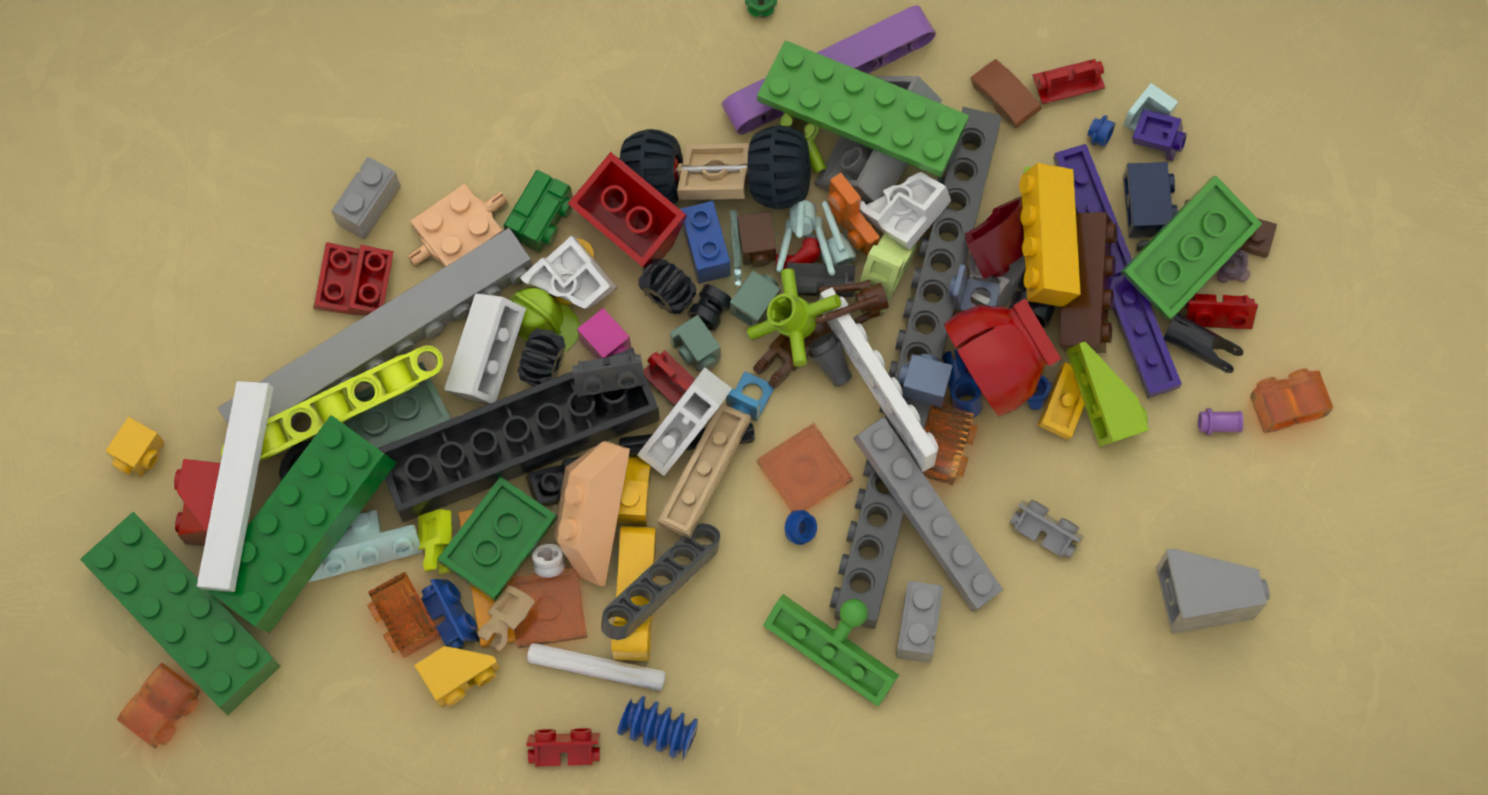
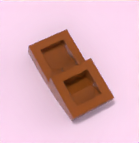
M994 59L970 77L973 87L994 103L995 111L1016 128L1041 110L1040 103L1031 92L997 59Z

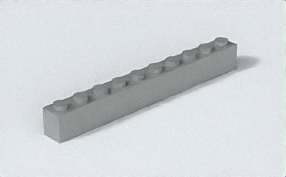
M507 228L260 381L259 383H269L274 387L268 418L396 356L411 352L415 348V344L425 338L431 339L436 337L444 330V326L454 320L460 321L468 317L475 293L500 296L502 290L508 286L521 284L523 281L520 277L532 267V262L510 228ZM233 398L218 407L227 424L229 423ZM298 413L295 416H293L291 420V426H293L298 421V417H300L304 413Z

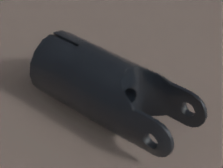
M1179 313L1176 314L1163 337L1165 341L1229 374L1234 371L1233 366L1219 358L1213 349H1222L1235 356H1242L1244 353L1240 346Z

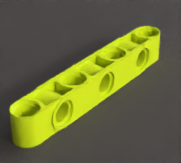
M422 346L405 355L402 354L268 418L260 460L264 461L314 437L330 415L343 423L417 387L419 383L438 374L443 366L442 354L433 346ZM422 353L432 354L437 362L435 369L432 371L420 369L417 364L418 356ZM368 383L374 388V397L370 401L362 402L355 397L354 389L358 384ZM298 413L307 414L312 421L311 427L306 432L295 431L291 426L293 416ZM224 445L222 446V449H221V456H222V454H223Z

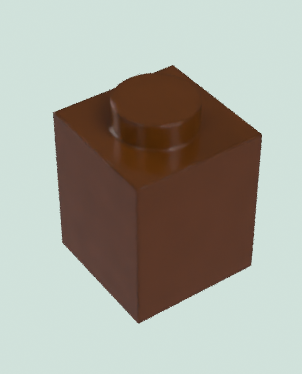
M771 211L737 216V229L743 265L751 264L753 267H763L770 264L771 261H776V243Z

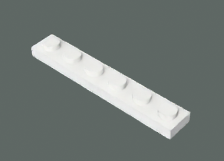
M831 287L821 292L819 300L836 294L834 289ZM841 296V307L826 313L848 306L847 301ZM851 313L826 321L835 336L840 340L845 352L921 471L924 472L935 466L939 448L934 436L930 432L926 433L922 428L920 416L916 408L912 404L908 405L902 397L903 391L895 377L890 378L886 372L885 362L881 354L877 350L873 351L868 344V337L863 326L860 323L855 324L850 316Z

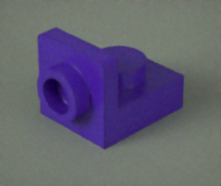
M1143 109L1132 139L1133 144L1164 151L1166 160L1173 161L1176 152H1182L1187 133L1183 132L1181 118Z

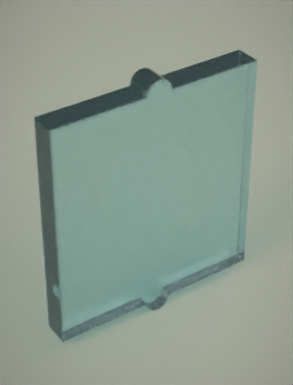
M730 210L735 286L741 285L737 210Z

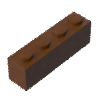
M1107 212L1076 213L1081 295L1064 307H1061L1059 346L1065 353H1067V349L1082 342H1086L1096 353H1106V343H1111L1112 324L1108 323V310H1112L1114 307L1113 289H1109L1110 276H1115L1116 271L1115 257L1111 256V243L1117 242V225L1112 223L1113 221Z

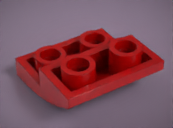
M326 242L313 309L367 316L383 306L394 251L360 245L358 249Z

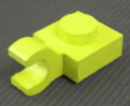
M438 509L418 516V537L420 541L418 550L425 551L423 568L426 572L437 569V558L452 540L451 511ZM438 562L439 574L451 572Z

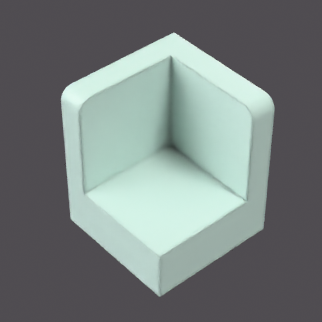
M1150 83L1128 111L1124 126L1134 132L1143 109L1173 116L1178 101Z

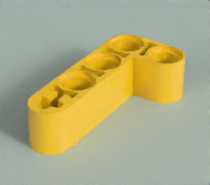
M621 526L616 597L655 562L656 527ZM635 596L630 599L634 604L640 606L649 603L642 596ZM652 615L627 638L621 640L611 639V650L614 660H650ZM615 617V621H613L614 626L620 627L627 624V621L621 617Z

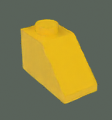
M628 457L617 524L647 526L651 466L640 457Z

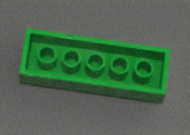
M330 415L247 526L235 592L207 591L254 627L270 633L397 462Z
M134 511L80 559L227 715L235 710L281 667L213 594L197 587L198 579Z

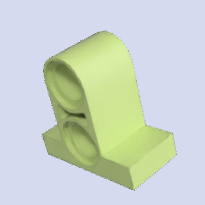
M884 234L878 245H873L870 250L860 282L870 280L871 285L881 283L888 304H890L893 292L910 265L917 245L914 244L909 250Z

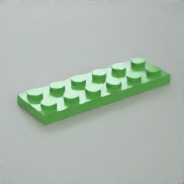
M786 40L757 94V101L939 177H942L969 121V115Z

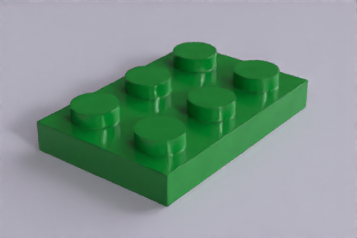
M500 476L437 560L444 567L495 602L557 520V515Z

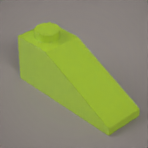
M1086 342L1079 343L1066 350L1099 448L1149 431L1147 412L1140 405L1138 397Z

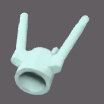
M808 200L800 201L789 209V219L785 221V234L776 271L781 273L783 270L792 233L794 232L798 238H801L815 230L828 273L833 276L835 270L822 228V218L816 216V206Z
M823 201L822 206L833 237L826 241L833 264L849 265L857 259L856 253L858 250L852 246L847 238L848 232L845 229V236L840 234L829 203ZM813 233L805 235L807 238H816ZM821 251V255H820V256H821V259H822L823 263L825 264V261H824V258H823V254H822V251Z

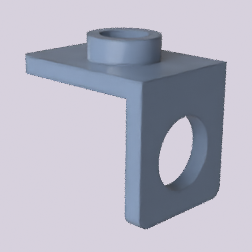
M960 264L958 275L953 276L951 279L949 296H952L954 299L955 310L964 311L976 306L971 302L972 293L978 289H984L991 295L990 302L987 305L997 306L1001 289L1000 285L968 278L966 265Z

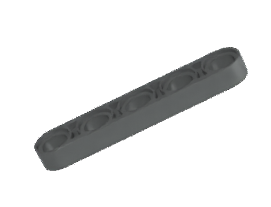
M702 523L697 524L690 539L682 536L604 609L601 622L602 632L607 637L616 640L625 639L630 636L716 555L720 543L719 530L715 526ZM701 536L708 537L713 543L701 545L695 539ZM678 556L688 557L692 561V563L688 565H680L674 560V558ZM665 576L671 583L659 585L653 581V578ZM635 596H642L649 603L640 606L634 604L630 599ZM612 617H621L627 621V624L620 627L614 626L608 620Z

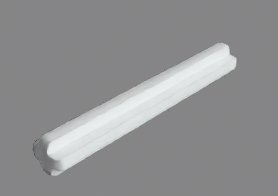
M536 643L530 645L527 654V660L532 664L658 691L662 690L666 677L665 672L662 670Z

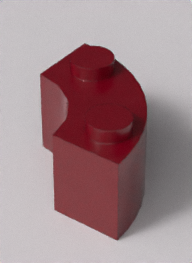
M1022 196L993 208L992 214L986 221L964 233L967 246L983 279L990 276L992 278L1003 276L1010 270L1009 265L1023 256L1024 229L1020 219L1023 209Z

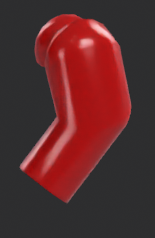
M812 237L804 239L802 241V248L795 255H787L783 270L787 269L788 262L815 263L821 255L819 241ZM776 254V267L778 263L779 254Z

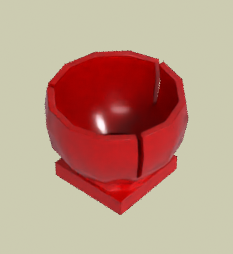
M1025 298L1015 303L1012 308L977 305L957 313L943 324L967 369L998 417L1016 410L1031 398L1042 376L1045 365L1051 366L1061 360L1057 350Z

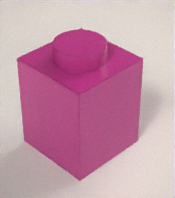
M604 308L577 329L579 340L596 359H604L631 348L629 335Z

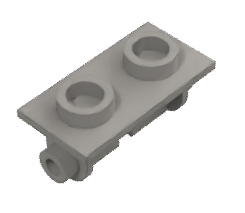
M1031 499L1029 503L1022 501L1018 507L1022 508L1024 512L1021 514L1016 511L1009 522L1015 526L1014 530L1033 541H1036L1040 532L1044 531L1047 535L1041 545L1061 558L1064 555L1070 559L1077 547L1071 544L1072 540L1080 542L1083 538V535L1077 532L1079 527L1065 518L1061 517L1057 521L1047 515L1049 509L1035 500Z

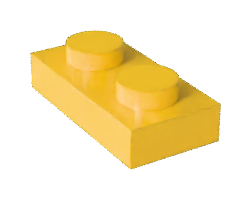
M1066 362L1059 367L1037 426L1068 440L1074 434L1085 404L1072 366Z

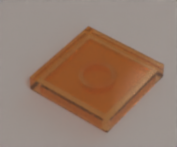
M814 423L757 459V464L791 512L795 510L807 511L853 480L851 474Z
M574 568L564 569L562 573L554 577H541L537 574L512 578L509 585L526 593L535 601L527 617L515 628L517 648L530 647L532 643L544 645L587 638L579 577Z

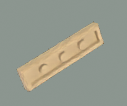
M725 404L719 406L708 423L658 519L660 526L689 539L691 538L751 422L750 415Z

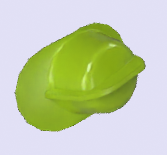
M528 287L519 290L509 299L526 308L518 335L525 341L538 328L541 330L547 329L563 336L566 346L564 352L575 345L579 337L577 329L580 327L577 315L569 306L560 304L552 294L538 287Z

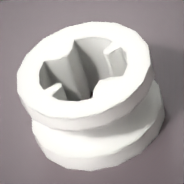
M544 544L533 551V567L537 575L541 577H554L562 573L565 568V562L561 547L555 544Z

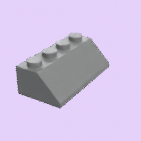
M874 76L935 102L941 103L942 101L919 76ZM841 136L825 164L827 169L821 171L815 185L829 192L830 179L842 173L860 195L861 201H864L866 205L884 196L883 190L896 185L900 176L904 173L907 163Z

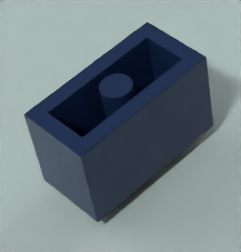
M1168 162L1127 163L1123 174L1128 237H1154L1178 212L1177 205H1172L1171 194L1175 192L1174 174H1169Z

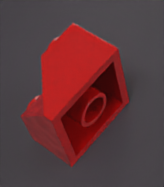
M183 459L182 468L177 469L175 473L174 489L177 490L178 495L184 502L183 511L178 512L176 516L175 531L185 544L205 546L221 463Z

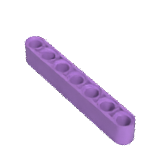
M916 5L817 53L868 74L927 45L935 38L936 32L921 7ZM765 78L731 94L722 102L721 106L736 132L740 135L751 132L784 115V112L757 101V94Z

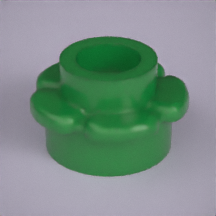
M745 0V4L748 6L747 11L752 16L758 17L762 15V17H768L774 12L777 0ZM763 1L764 4L759 5L758 2Z

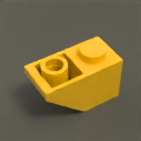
M443 646L414 665L440 707L445 704L452 706L466 696L465 691L476 684L478 687L486 685L496 677L495 672L500 669L494 656Z

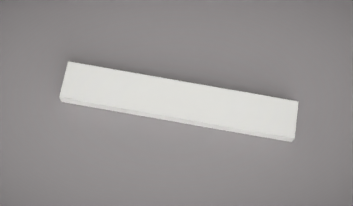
M236 382L197 587L201 589L235 592L274 388L269 383Z

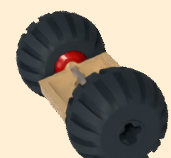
M776 125L765 128L756 133L751 138L750 143L686 145L684 159L682 158L681 148L677 139L664 131L656 129H645L632 134L624 140L620 150L619 159L673 204H676L678 200L745 199L749 183L751 195L756 202L768 208L782 210L793 207L798 202L805 200L809 191L810 154L807 139L801 132L787 126Z

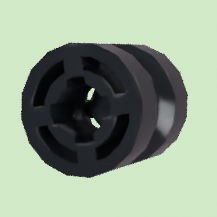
M705 284L699 293L700 299L698 303L691 306L687 315L690 319L699 315L708 330L716 331L721 323L720 317L723 312L729 310L732 299L721 289Z

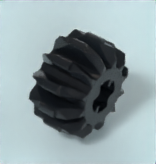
M654 259L642 271L643 274L640 276L638 283L639 287L661 309H665L669 313L681 314L692 303V299L696 295V286L691 282V278L686 276L683 270L678 269L674 264H670L664 259Z
M538 328L529 335L519 361L518 374L521 381L527 382L528 385L536 386L554 379L558 375L566 347L563 336L547 329L541 330Z

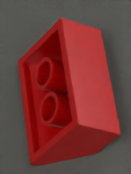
M612 152L606 156L568 202V205L643 268L651 264L654 259H663L673 247L687 217L684 212Z

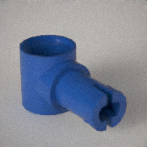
M958 349L954 350L955 360L952 357L951 351L944 353L942 359L944 363L953 365L948 382L953 412L959 418L965 420L973 419L981 413L983 408L981 390L972 375L969 374L965 363L957 352ZM966 395L973 396L969 401L960 400L961 397Z

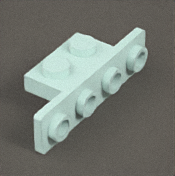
M376 509L359 513L308 582L422 553V550H418L420 541L415 526L408 525L382 532Z

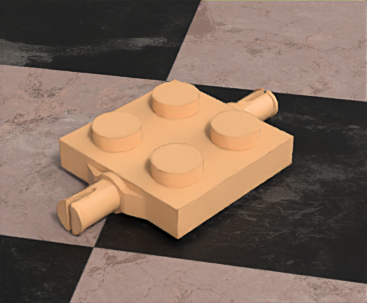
M463 184L410 221L413 228L420 235L423 245L407 255L408 259L416 267L432 256L441 262L444 267L448 266L503 232L494 220L492 213L508 204L507 199L501 192H498V194L484 203L475 197L466 184Z

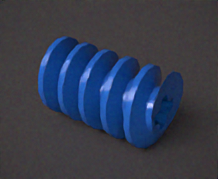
M642 695L636 703H633L631 698L620 720L617 734L623 736L630 729V739L634 742L644 734V746L649 747L657 740V752L661 753L670 746L669 756L676 758L683 751L684 760L694 740L698 719L694 718L687 726L684 725L685 713L681 712L673 720L671 719V707H668L662 714H659V702L655 701L647 709L645 708V696Z

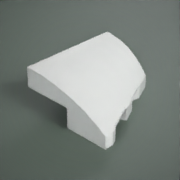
M919 172L907 178L903 184L893 185L883 190L884 196L866 205L864 201H861L860 213L884 234L910 250L949 205L951 198L945 185Z

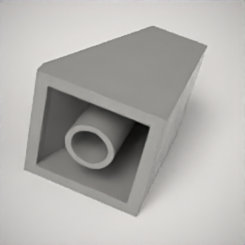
M1178 549L1166 550L1156 566L1172 634L1253 620L1266 606V600L1270 598L1267 581L1261 579L1259 569Z

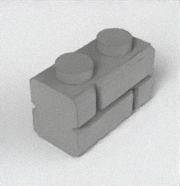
M369 157L360 167L361 172L356 173L331 210L336 223L340 227L362 239L367 237L400 188L396 172Z
M908 581L896 652L897 658L931 663L943 586Z

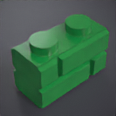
M536 170L503 224L504 230L510 228L519 243H523L525 246L541 252L545 244L550 246L554 242L558 233L556 225L561 217L567 218L573 209L568 205V202L573 198L571 187L556 178L553 179L542 171Z

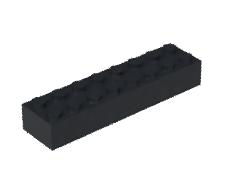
M632 347L612 356L629 354V352H633V355L636 354ZM609 357L603 359L604 366L610 365ZM571 371L377 448L397 462L385 480L403 523L417 518L419 515L432 512L492 488L500 476L507 481L597 446L603 441L612 440L659 421V408L646 377V385L577 397L573 372Z

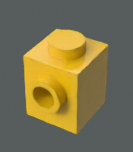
M128 416L105 451L113 459L111 465L128 476L132 471L142 477L146 470H151L157 463L160 455L159 451L165 442L157 432Z

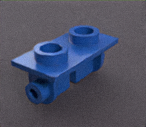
M430 580L432 585L422 589L423 597L421 600L432 620H437L444 615L446 620L436 626L444 645L462 649L465 647L463 641L478 642L480 639L475 631L477 629L476 623L460 602L461 594L458 588L450 580Z

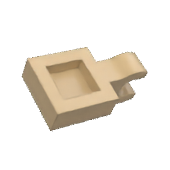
M508 585L489 610L488 614L492 618L480 628L478 636L488 641L495 633V637L489 646L497 651L502 650L508 640V628L515 630L519 623L527 617L535 601L526 593Z

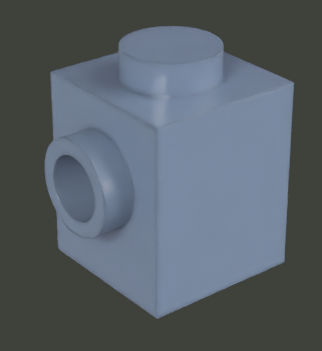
M912 354L910 364H902L898 378L899 384L903 385L902 397L942 407L953 365L940 362L939 358L930 354H920V356Z

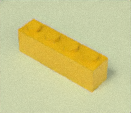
M1037 162L1021 176L1019 182L1023 208L1020 219L1024 229L1022 253L1025 256L1026 269L1024 286L1027 289V301L1064 307L1081 295L1073 169Z

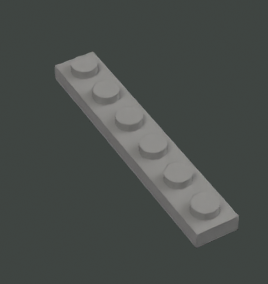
M882 417L856 435L853 439L972 611L979 609L1003 590L885 417Z

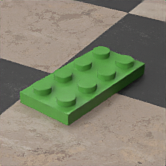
M1212 176L1120 272L1166 320H1170L1262 223L1217 176Z

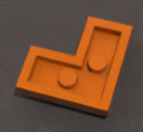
M839 173L830 179L829 206L837 225L841 224L848 232L847 238L856 250L861 249L868 257L873 245H878L880 236L860 213V195L843 174Z

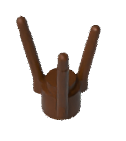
M870 280L854 284L819 287V293L831 287L835 293L860 291V293L855 294L857 303L819 316L815 319V322L820 324L857 310L864 314L854 319L855 324H862L869 319L881 316L880 311L889 308L882 284L871 285Z

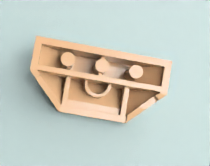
M608 441L601 442L565 467L554 529V537L578 577L599 586L606 585L630 451L629 448Z

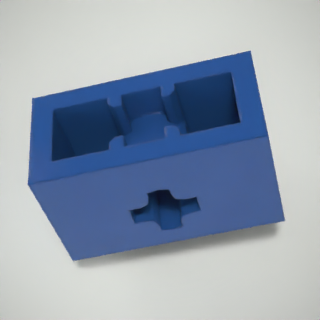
M710 201L681 208V211L687 215L682 227L698 284L731 276L730 259L714 202Z

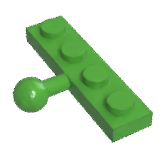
M783 594L763 624L765 628L877 706L883 702L899 677V674L847 639L852 628L862 625L868 617V609L859 599H849L841 605V621L834 630Z

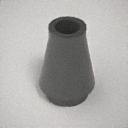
M828 333L810 343V358L832 380L834 386H840L852 378L838 338H834L832 333Z

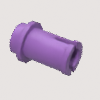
M1206 408L1205 411H1200L1198 414L1199 432H1205L1206 435H1211L1212 432L1242 433L1243 413L1242 411L1212 412L1211 408Z

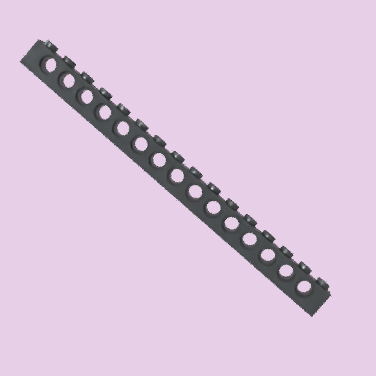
M967 107L962 108V113L969 115V121L947 165L945 178L938 177L937 181L947 187L951 198L950 203H959L963 206V209L954 211L947 206L931 224L930 238L923 237L919 257H923L924 262L922 269L915 267L911 287L917 288L914 300L907 299L903 318L909 319L906 331L899 330L895 349L901 350L899 361L891 362L888 374L890 378L895 377L897 381L902 364L909 365L908 358L912 354L919 356L920 354H930L939 358L940 362L942 361L948 337L943 324L952 318L955 308L954 299L952 296H949L952 277L958 275L960 264H966L969 248L964 233L975 228L999 131L1001 115ZM973 143L978 149L970 151L965 149L963 144ZM963 172L968 174L971 178L969 180L962 181L959 180L955 176V174ZM948 232L953 234L956 239L945 241L939 235ZM943 263L948 267V270L938 272L932 268V265ZM934 293L941 300L937 303H930L925 300L924 296ZM920 324H927L933 329V332L921 334L917 331L916 327ZM904 398L908 405L912 404L916 408L920 416V424L925 429L930 404ZM880 406L879 412L884 413ZM885 414V419L887 420L891 428L894 430L902 444L905 446L904 442L902 441L897 431L895 430V428L893 427L890 420ZM867 459L863 476L869 477L866 490L859 488L855 509L861 511L858 522L851 521L846 541L853 543L850 555H842L838 574L844 575L841 588L834 587L830 607L836 608L834 619L841 621V605L849 599H859L868 609V617L860 626L875 629L904 512L891 493L882 494L877 491L875 486L883 481ZM872 514H880L885 518L886 523L883 526L875 527L868 522L867 518ZM866 546L873 547L877 551L878 556L872 560H866L860 556L859 550ZM862 579L869 584L870 589L864 593H857L851 588L850 584L854 580Z

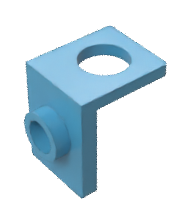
M745 371L736 389H732L727 395L726 405L751 416L752 420L758 421L774 388L768 384L769 382ZM754 384L761 388L763 394L760 400L757 401L742 394L743 389L748 385Z

